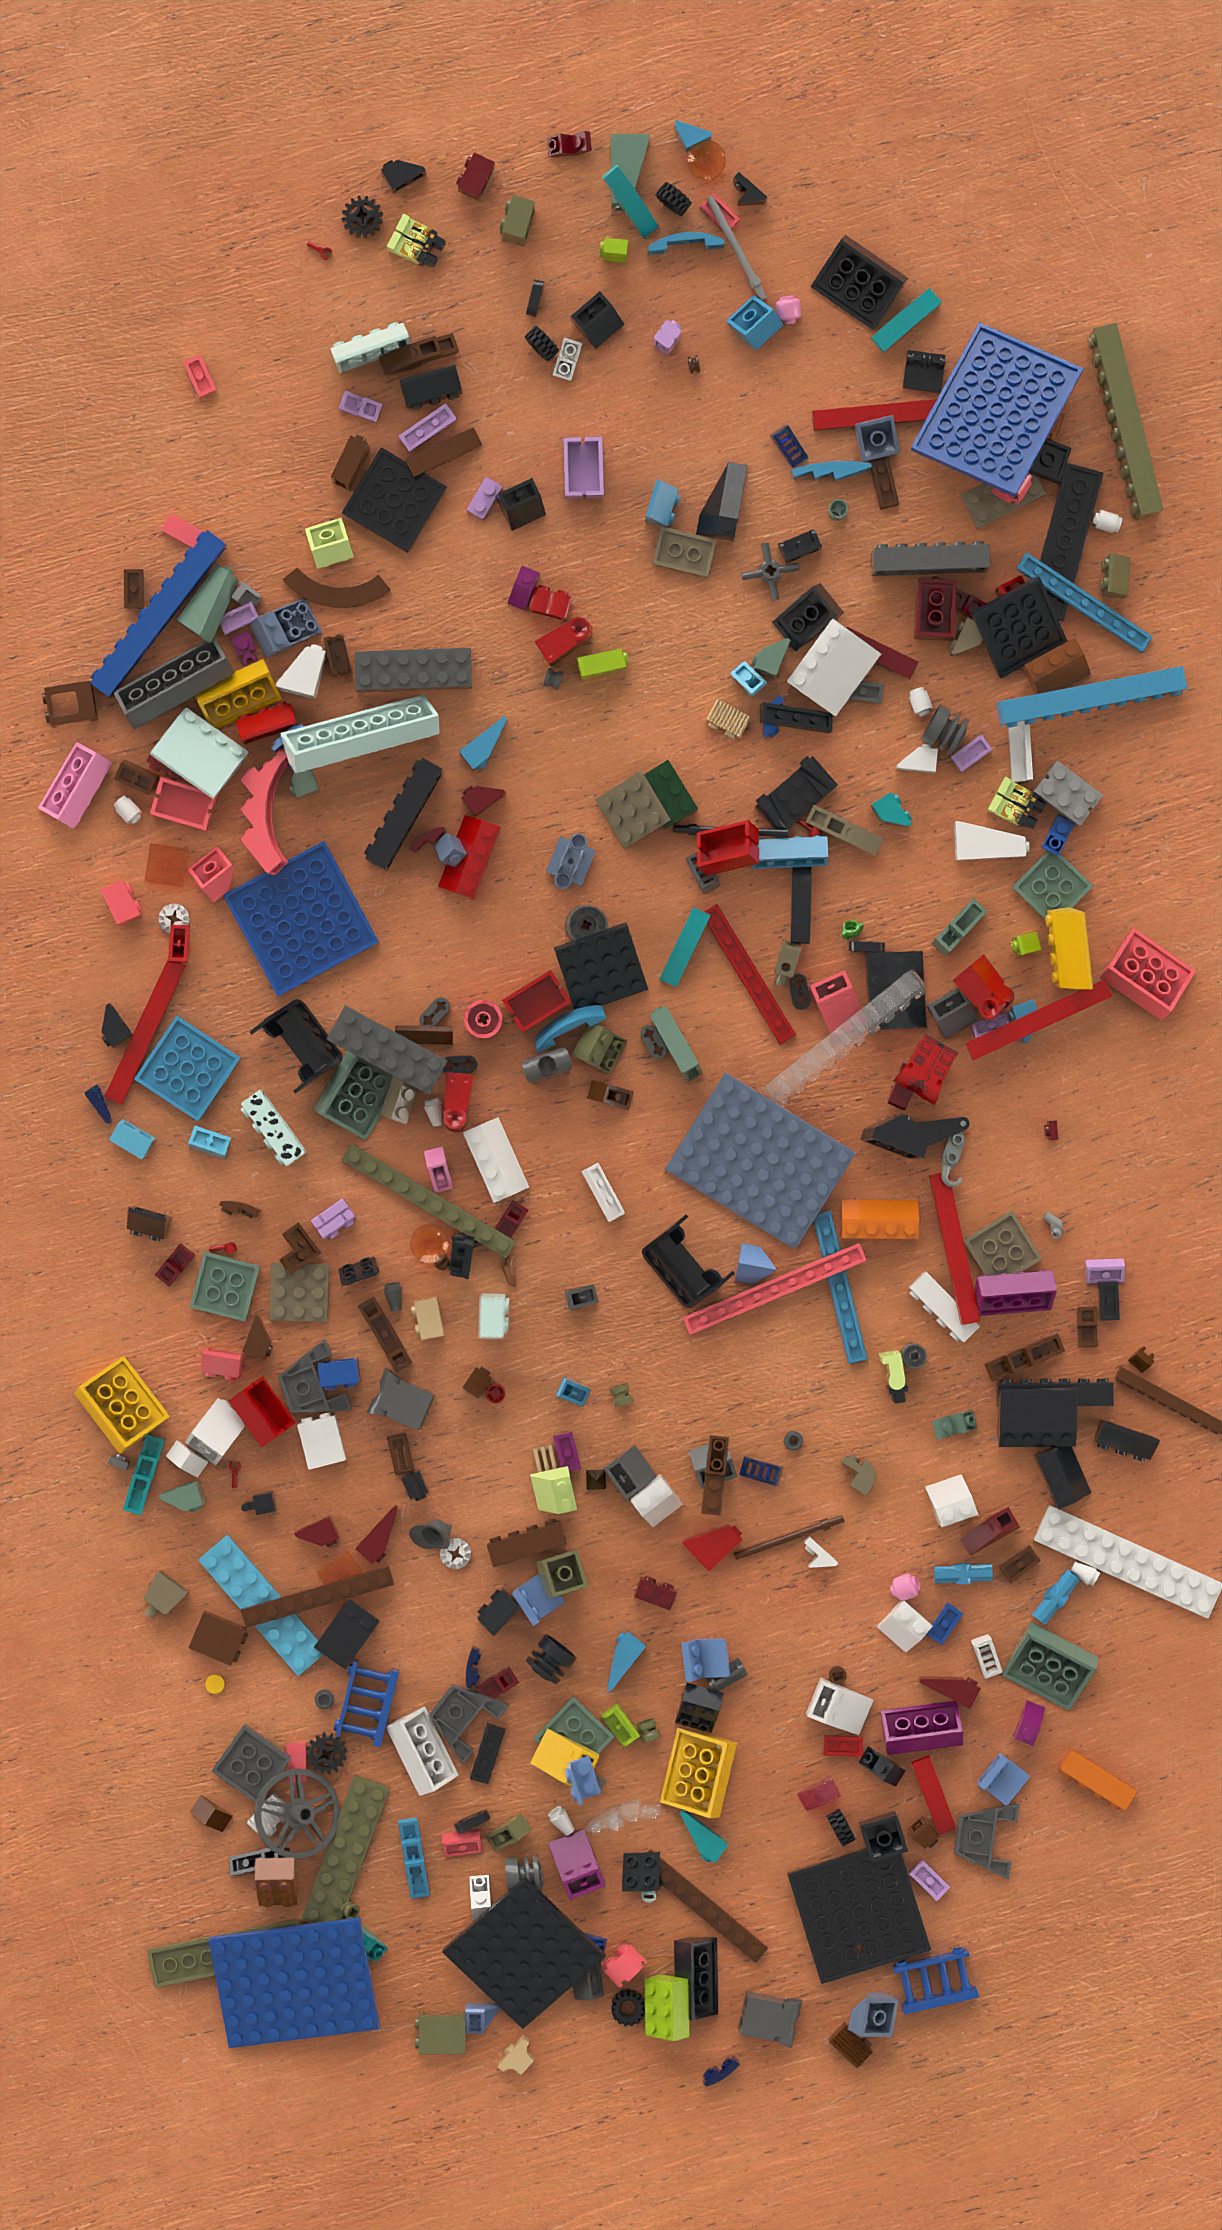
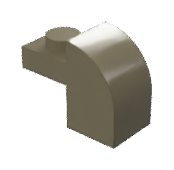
M850 1454L849 1457L844 1455L841 1462L856 1471L849 1485L867 1496L875 1482L874 1467L866 1458L862 1464H859L860 1459Z

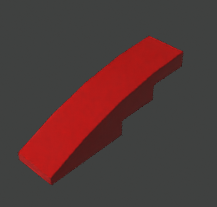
M929 1755L912 1761V1767L938 1835L957 1829Z

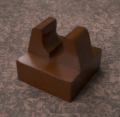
M1145 1346L1132 1354L1128 1359L1142 1373L1154 1363V1354L1151 1353L1148 1356L1144 1353L1146 1350Z

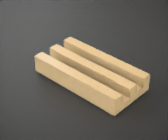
M552 1445L533 1448L538 1473L542 1472L538 1456L539 1451L542 1452L545 1471L549 1470L545 1452L548 1449L552 1467L557 1469Z

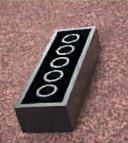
M423 757L421 761L417 760L412 768L413 775L411 778L407 777L402 785L404 790L402 794L398 793L393 801V805H395L393 810L387 811L383 818L385 824L382 828L378 827L373 836L375 838L373 845L369 843L364 852L366 855L365 859L386 872L443 774L442 768Z

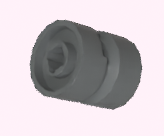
M908 1343L900 1351L902 1362L909 1368H920L927 1360L926 1350L917 1343Z

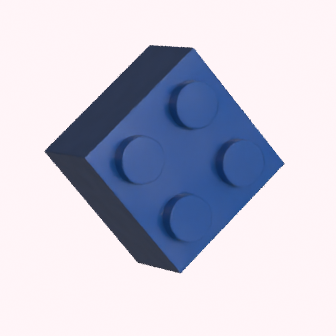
M358 1358L318 1363L320 1387H325V1390L337 1389V1385L343 1384L344 1388L356 1387L357 1383L361 1380Z

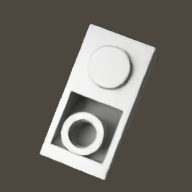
M489 1875L470 1876L473 1922L491 1907Z

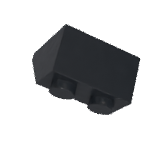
M504 1588L500 1591L497 1589L490 1596L492 1601L488 1605L484 1603L477 1611L479 1613L477 1619L493 1636L520 1608L516 1599Z
M895 1811L859 1822L871 1863L908 1852Z

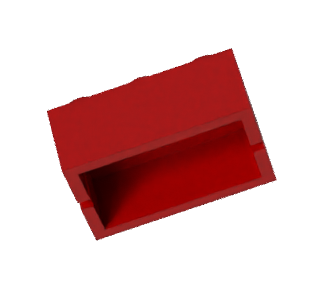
M749 820L697 832V848L700 850L697 851V867L707 876L759 864V848L756 846L759 845V829Z
M551 970L502 1000L509 1013L516 1015L513 1019L522 1033L571 1003L563 988L558 990L557 987L560 983Z
M263 1376L228 1400L261 1448L296 1423Z

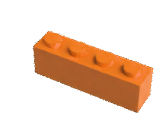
M1072 1748L1069 1749L1058 1766L1062 1771L1061 1775L1069 1780L1071 1778L1078 1781L1077 1785L1085 1790L1090 1788L1094 1791L1093 1795L1101 1800L1106 1798L1110 1801L1109 1805L1118 1811L1120 1808L1126 1811L1138 1792L1134 1787Z

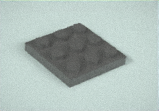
M245 1723L211 1771L256 1803L264 1785L272 1777L281 1773L292 1757Z

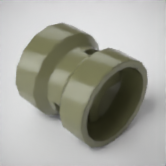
M627 1383L609 1389L611 1395L615 1398V1407L633 1402L632 1396L628 1394L629 1387Z
M655 1718L647 1719L637 1724L638 1730L642 1733L643 1743L651 1742L661 1737L660 1732L655 1727Z

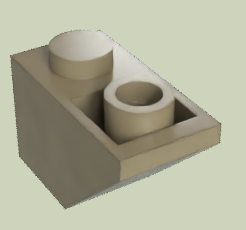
M967 618L965 622H960L957 632H959L957 640L953 638L949 647L952 650L950 655L954 657L981 645L982 638L973 620Z

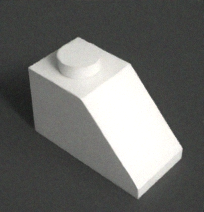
M922 744V747H918L898 763L896 770L935 773L938 749H934V745Z

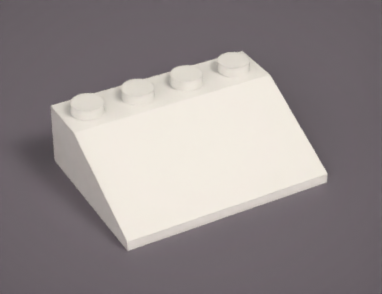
M832 619L787 682L831 714L837 716L881 656V653L838 621Z

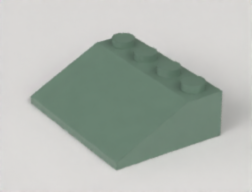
M347 1051L313 1110L366 1140L381 1116L380 1112L393 1075Z
M1030 1622L1005 1666L1002 1676L1070 1710L1096 1671L1099 1657Z

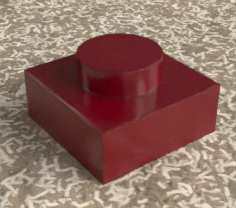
M1057 1120L1047 1121V1125H1044L1045 1137L1048 1136V1140H1058Z

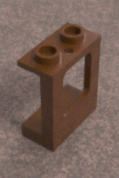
M91 681L44 688L45 693H42L44 705L47 704L48 712H45L47 724L50 723V726L54 728L57 725L98 720ZM71 691L76 692L79 712L77 714L54 717L51 695Z

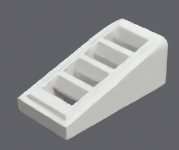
M989 1634L971 1640L984 1678L987 1679L1003 1673ZM988 1650L991 1651V1652H989V1653H986V1654L981 1655V1653H983V1652H985V1651H988ZM993 1657V1660L987 1661L985 1663L983 1662L984 1660ZM996 1665V1667L986 1670V1667Z

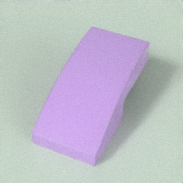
M344 391L338 410L376 422L382 404Z

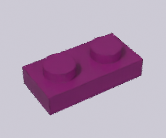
M572 1431L553 1436L561 1468L568 1466L569 1472L580 1470L581 1465Z

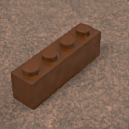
M550 1519L545 1521V1525L540 1527L535 1524L526 1527L527 1531L519 1533V1530L508 1533V1537L501 1539L500 1536L489 1539L490 1542L487 1543V1548L493 1567L567 1544L560 1520Z

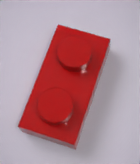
M824 1735L825 1756L862 1757V1736Z

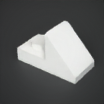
M810 1536L804 1540L806 1544L804 1548L812 1555L817 1554L808 1564L809 1568L829 1567L838 1564Z

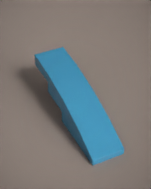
M830 461L792 469L791 475L794 480L812 474L814 481L832 475L834 482L869 471L872 466L871 463Z
M418 1818L398 1820L411 1899L430 1896Z

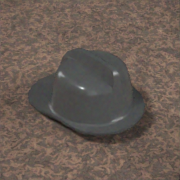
M433 1519L425 1525L413 1526L410 1529L409 1535L411 1540L422 1548L443 1549L450 1545L449 1537L452 1525L438 1519Z

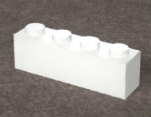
M926 1271L909 1286L912 1290L909 1294L916 1301L920 1299L925 1304L923 1308L930 1315L934 1313L938 1317L936 1321L943 1328L947 1326L952 1331L950 1335L957 1342L961 1340L964 1343L980 1327L977 1323L960 1324L956 1301Z

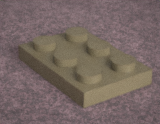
M661 526L652 565L708 578L717 540Z

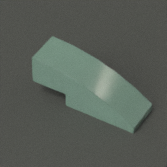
M973 898L931 944L946 956L982 918L987 910Z

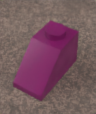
M521 566L507 604L525 611L540 573Z
M1028 1700L1026 1701L1013 1734L1016 1740L1031 1746L1034 1745L1041 1727L1045 1707Z

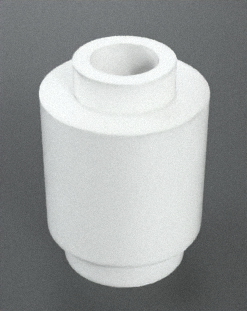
M1100 510L1099 513H1095L1092 523L1095 524L1096 529L1118 533L1122 518L1118 517L1117 514Z
M923 687L910 691L909 700L915 715L923 717L930 714L933 706L927 691Z
M122 796L115 802V811L127 824H135L141 819L140 814L142 811L130 798Z

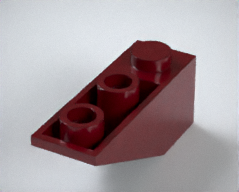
M1007 1507L988 1518L961 1538L971 1556L1019 1529L1020 1526L1010 1508Z

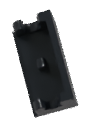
M814 529L778 543L786 564L822 548Z
M454 1234L449 1265L450 1275L469 1279L475 1237Z

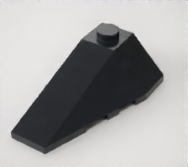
M728 462L699 515L697 535L734 541L747 465Z

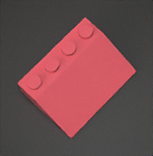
M1132 928L1099 978L1105 979L1113 988L1163 1021L1175 1007L1196 971L1141 932Z

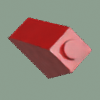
M727 1524L684 1539L682 1544L710 1571L742 1541L740 1537L742 1533L735 1525L731 1527Z

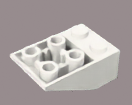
M820 1678L806 1715L822 1723L859 1735L874 1699Z

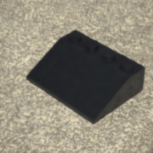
M845 235L839 241L810 287L874 330L909 278Z
M923 951L866 953L869 1030L927 1028Z
M1077 1387L1000 1388L997 1423L999 1447H1076Z

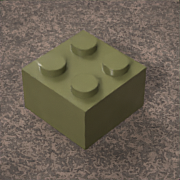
M512 195V199L507 200L506 219L502 218L500 234H502L503 241L525 247L535 212V201Z
M578 1550L536 1562L547 1599L588 1587Z

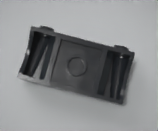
M806 756L799 763L801 767L770 794L767 796L763 794L756 800L758 804L755 806V809L768 821L773 829L790 828L813 808V805L820 802L838 786L814 756L811 758Z

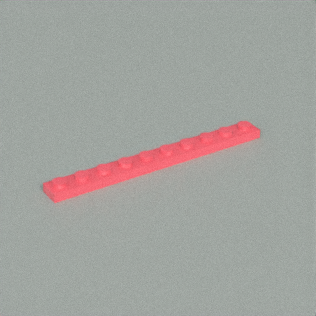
M857 1243L682 1318L691 1335L865 1262L867 1259L860 1243Z

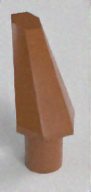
M507 1257L505 1266L501 1265L508 1285L516 1287V1268L512 1267L514 1258Z

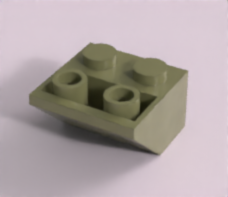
M1110 553L1101 563V572H1104L1103 580L1100 581V591H1103L1102 597L1126 598L1129 587L1130 557Z
M587 1024L572 1056L611 1074L627 1040L597 1024L591 1027Z

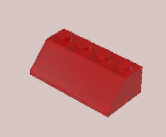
M464 815L456 837L460 839L467 855L455 867L446 864L438 887L474 900L501 829L500 826Z

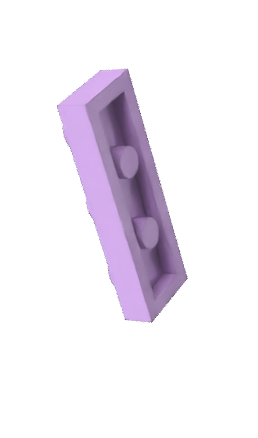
M445 403L400 434L399 438L410 453L457 419Z

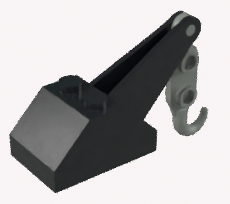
M900 1114V1116L894 1115V1117L886 1118L865 1128L860 1140L913 1160L924 1158L927 1146L947 1138L941 1157V1178L948 1187H957L961 1184L962 1177L956 1182H951L948 1176L959 1161L965 1143L963 1131L968 1129L970 1123L966 1117L916 1123L911 1121L910 1116Z

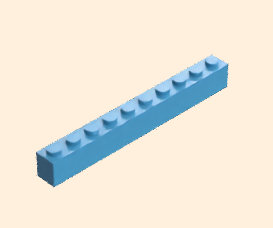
M1180 666L1004 700L996 703L1000 726L1006 725L1007 728L1017 727L1020 722H1025V725L1036 723V719L1043 718V721L1055 719L1054 716L1061 715L1062 718L1073 716V712L1079 711L1080 714L1091 712L1092 708L1097 707L1098 711L1109 709V705L1116 704V707L1128 705V701L1133 700L1136 704L1145 702V698L1152 697L1153 700L1164 698V694L1169 693L1171 697L1181 695L1182 691L1188 688L1184 668Z

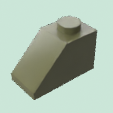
M519 1814L510 1818L485 1836L494 1850L498 1851L518 1842L532 1829L523 1815Z

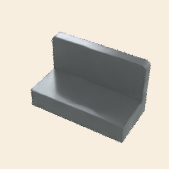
M600 1963L573 1985L575 1999L593 2000L604 1996Z

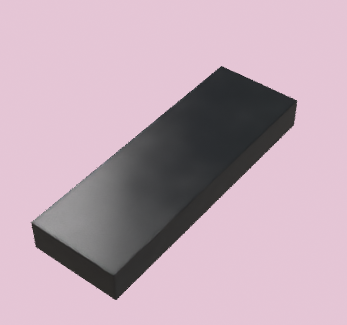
M487 1723L470 1779L485 1784L489 1783L505 1728Z

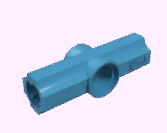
M957 1563L952 1566H934V1581L938 1584L953 1582L955 1584H970L976 1581H993L992 1564L971 1565V1563Z
M1067 1569L1056 1584H1053L1043 1596L1044 1599L1032 1615L1046 1625L1057 1609H1061L1069 1598L1068 1595L1080 1579Z

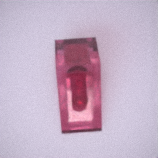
M831 1775L797 1794L806 1811L826 1805L841 1796Z

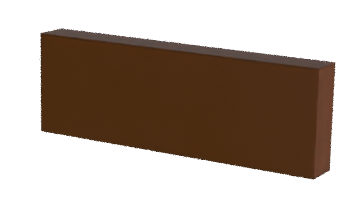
M888 456L869 460L872 466L871 473L880 510L899 506Z
M395 1025L396 1033L416 1044L453 1045V1026Z

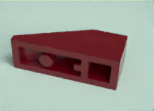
M397 1505L392 1507L356 1547V1550L371 1564L375 1561L379 1563L386 1555L384 1551L387 1548L397 1513Z
M919 1676L918 1681L923 1685L969 1709L972 1707L981 1689L977 1685L978 1682L970 1677L967 1680L963 1677Z

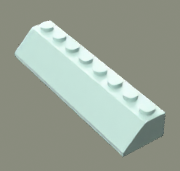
M423 694L281 733V739L289 764L295 773L437 735L439 734V715Z

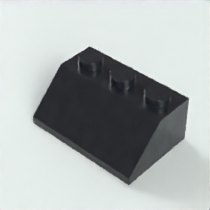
M455 365L399 380L407 409L411 408V410L420 409L422 405L427 403L430 405L438 404L441 402V399L445 398L453 400L459 398V394H462Z
M1101 1419L1093 1440L1098 1443L1097 1447L1108 1450L1111 1447L1116 1449L1115 1453L1124 1456L1129 1453L1134 1455L1133 1459L1142 1462L1145 1459L1151 1460L1160 1442L1156 1437Z
M1050 1447L1034 1454L1057 1509L1071 1505L1092 1493L1072 1447Z

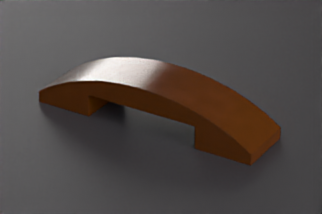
M372 1297L358 1305L359 1310L379 1341L395 1372L412 1364L413 1362L376 1298Z

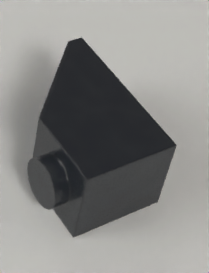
M391 160L383 165L381 173L394 194L425 176L426 170L423 166L400 160L394 162Z
M108 1003L105 1007L102 1026L104 1036L102 1039L108 1047L111 1045L115 1048L131 1037L133 1033L113 1005Z

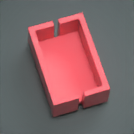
M160 777L156 794L161 796V799L154 798L150 815L207 832L212 818L209 811H214L218 795L212 799L196 787Z

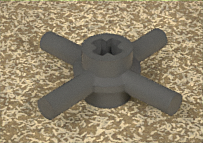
M762 543L764 562L760 565L759 570L741 573L742 580L761 578L764 582L769 583L771 600H779L776 581L780 579L782 573L798 571L799 565L798 563L780 566L779 563L772 560L769 543ZM768 567H771V570H775L773 576L765 572L768 570Z

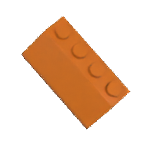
M841 1199V1238L919 1239L918 1200Z

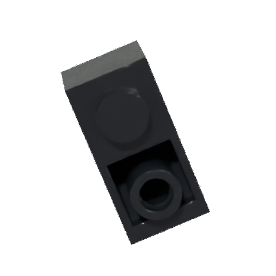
M869 1746L859 1760L861 1765L884 1782L895 1787L906 1771Z

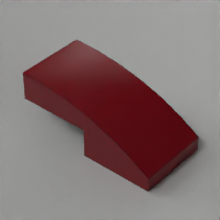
M442 826L425 833L409 849L416 854L427 840L434 845L446 829Z
M512 1200L495 1229L512 1238L529 1210Z
M180 1243L156 1272L155 1276L170 1287L194 1258L195 1254Z
M508 1666L476 1686L480 1694L496 1698L520 1682Z

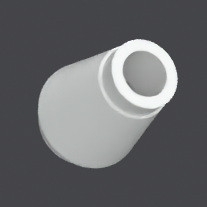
M439 1097L425 1100L423 1107L432 1126L443 1125L442 1101H439Z
M1077 1562L1074 1563L1070 1571L1086 1585L1090 1584L1091 1586L1095 1584L1100 1572L1096 1571V1568Z
M558 1806L548 1814L549 1821L564 1833L565 1836L574 1831L575 1828L565 1809Z

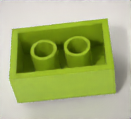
M662 1974L645 1978L646 2036L670 2041L689 2037L688 1979Z

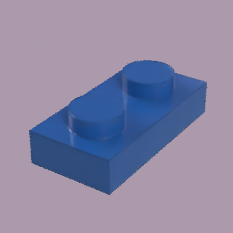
M947 1602L933 1621V1627L926 1635L942 1645L962 1617L963 1612Z

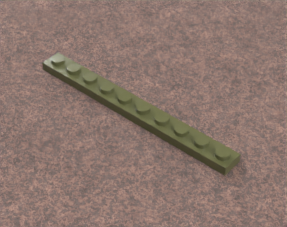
M353 1144L349 1146L342 1158V1161L466 1235L475 1237L476 1241L505 1258L508 1257L516 1243L513 1239Z

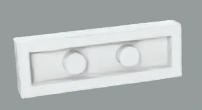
M599 1163L581 1171L608 1222L625 1214Z

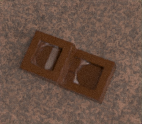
M1097 1306L1077 1307L1078 1347L1098 1346Z

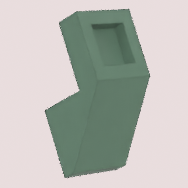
M973 1410L944 1416L932 1421L936 1439L965 1433L977 1428Z

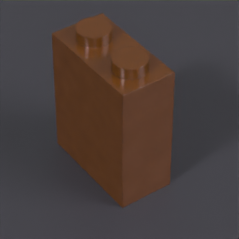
M350 435L331 475L334 484L346 490H351L370 451L369 445L366 442L367 439L356 435V437Z
M205 1610L188 1648L231 1666L233 1661L237 1663L241 1654L238 1651L240 1644H245L249 1634L245 1633L246 1627Z

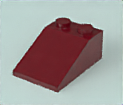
M918 578L914 639L953 640L957 580Z

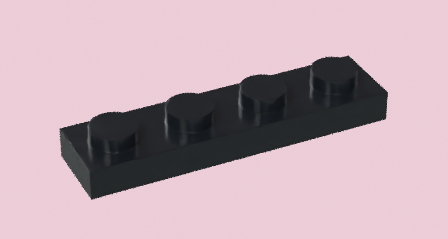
M765 702L760 704V723L822 733L832 732L833 714L829 712Z

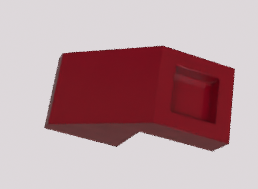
M589 131L573 135L560 133L547 138L549 157L574 156L592 151Z
M902 1063L899 1073L905 1068L906 1063ZM895 1083L891 1089L887 1104L905 1111L913 1091L907 1090Z

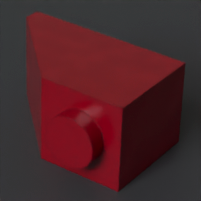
M470 786L462 792L464 796L461 798L473 815L477 817L505 796L506 792L502 789L481 786L473 788Z
M331 1516L323 1518L294 1533L297 1538L319 1546L326 1544L327 1547L336 1544V1539L340 1537Z

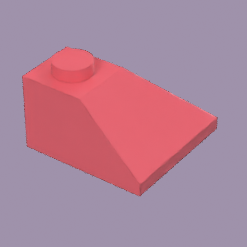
M216 846L187 870L214 903L229 891L234 867L221 849Z

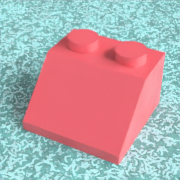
M122 880L100 889L118 925L122 926L142 916L140 913L142 907L138 900L134 901L131 895L134 891L129 883L126 884Z
M205 1348L202 1352L201 1372H205V1376L216 1377V1374L223 1375L226 1380L235 1381V1378H239L241 1375L244 1354Z

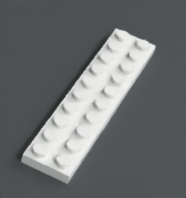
M1048 1505L1033 1539L1205 1618H1209L1222 1590V1582L1051 1505Z

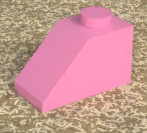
M443 1147L424 1151L434 1192L438 1193L453 1189Z

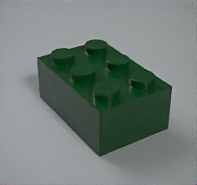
M669 760L644 774L670 818L669 822L662 825L664 830L698 811V807Z

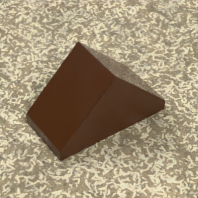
M200 1795L190 1811L204 1825L220 1832L224 1831L233 1817L232 1814Z

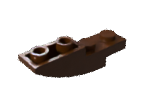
M451 333L440 337H429L403 346L379 357V361L384 375L388 376L419 367L422 363L457 354L459 349L454 335Z
M713 1435L709 1437L701 1514L721 1515L729 1437Z

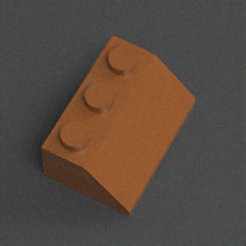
M1076 638L1022 667L1036 694L1061 690L1091 674L1085 655Z

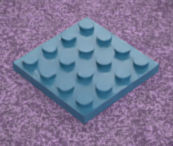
M176 1015L134 1080L199 1122L241 1057Z

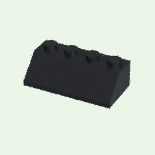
M690 1937L674 1940L675 1977L688 1979L689 2020L693 2021L717 2015V1937Z

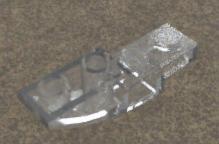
M640 1799L619 1803L594 1816L585 1824V1829L590 1831V1834L600 1833L603 1829H609L611 1832L619 1831L621 1827H624L623 1819H627L628 1822L638 1821L641 1817H646L647 1820L657 1819L661 1815L660 1804L641 1806Z

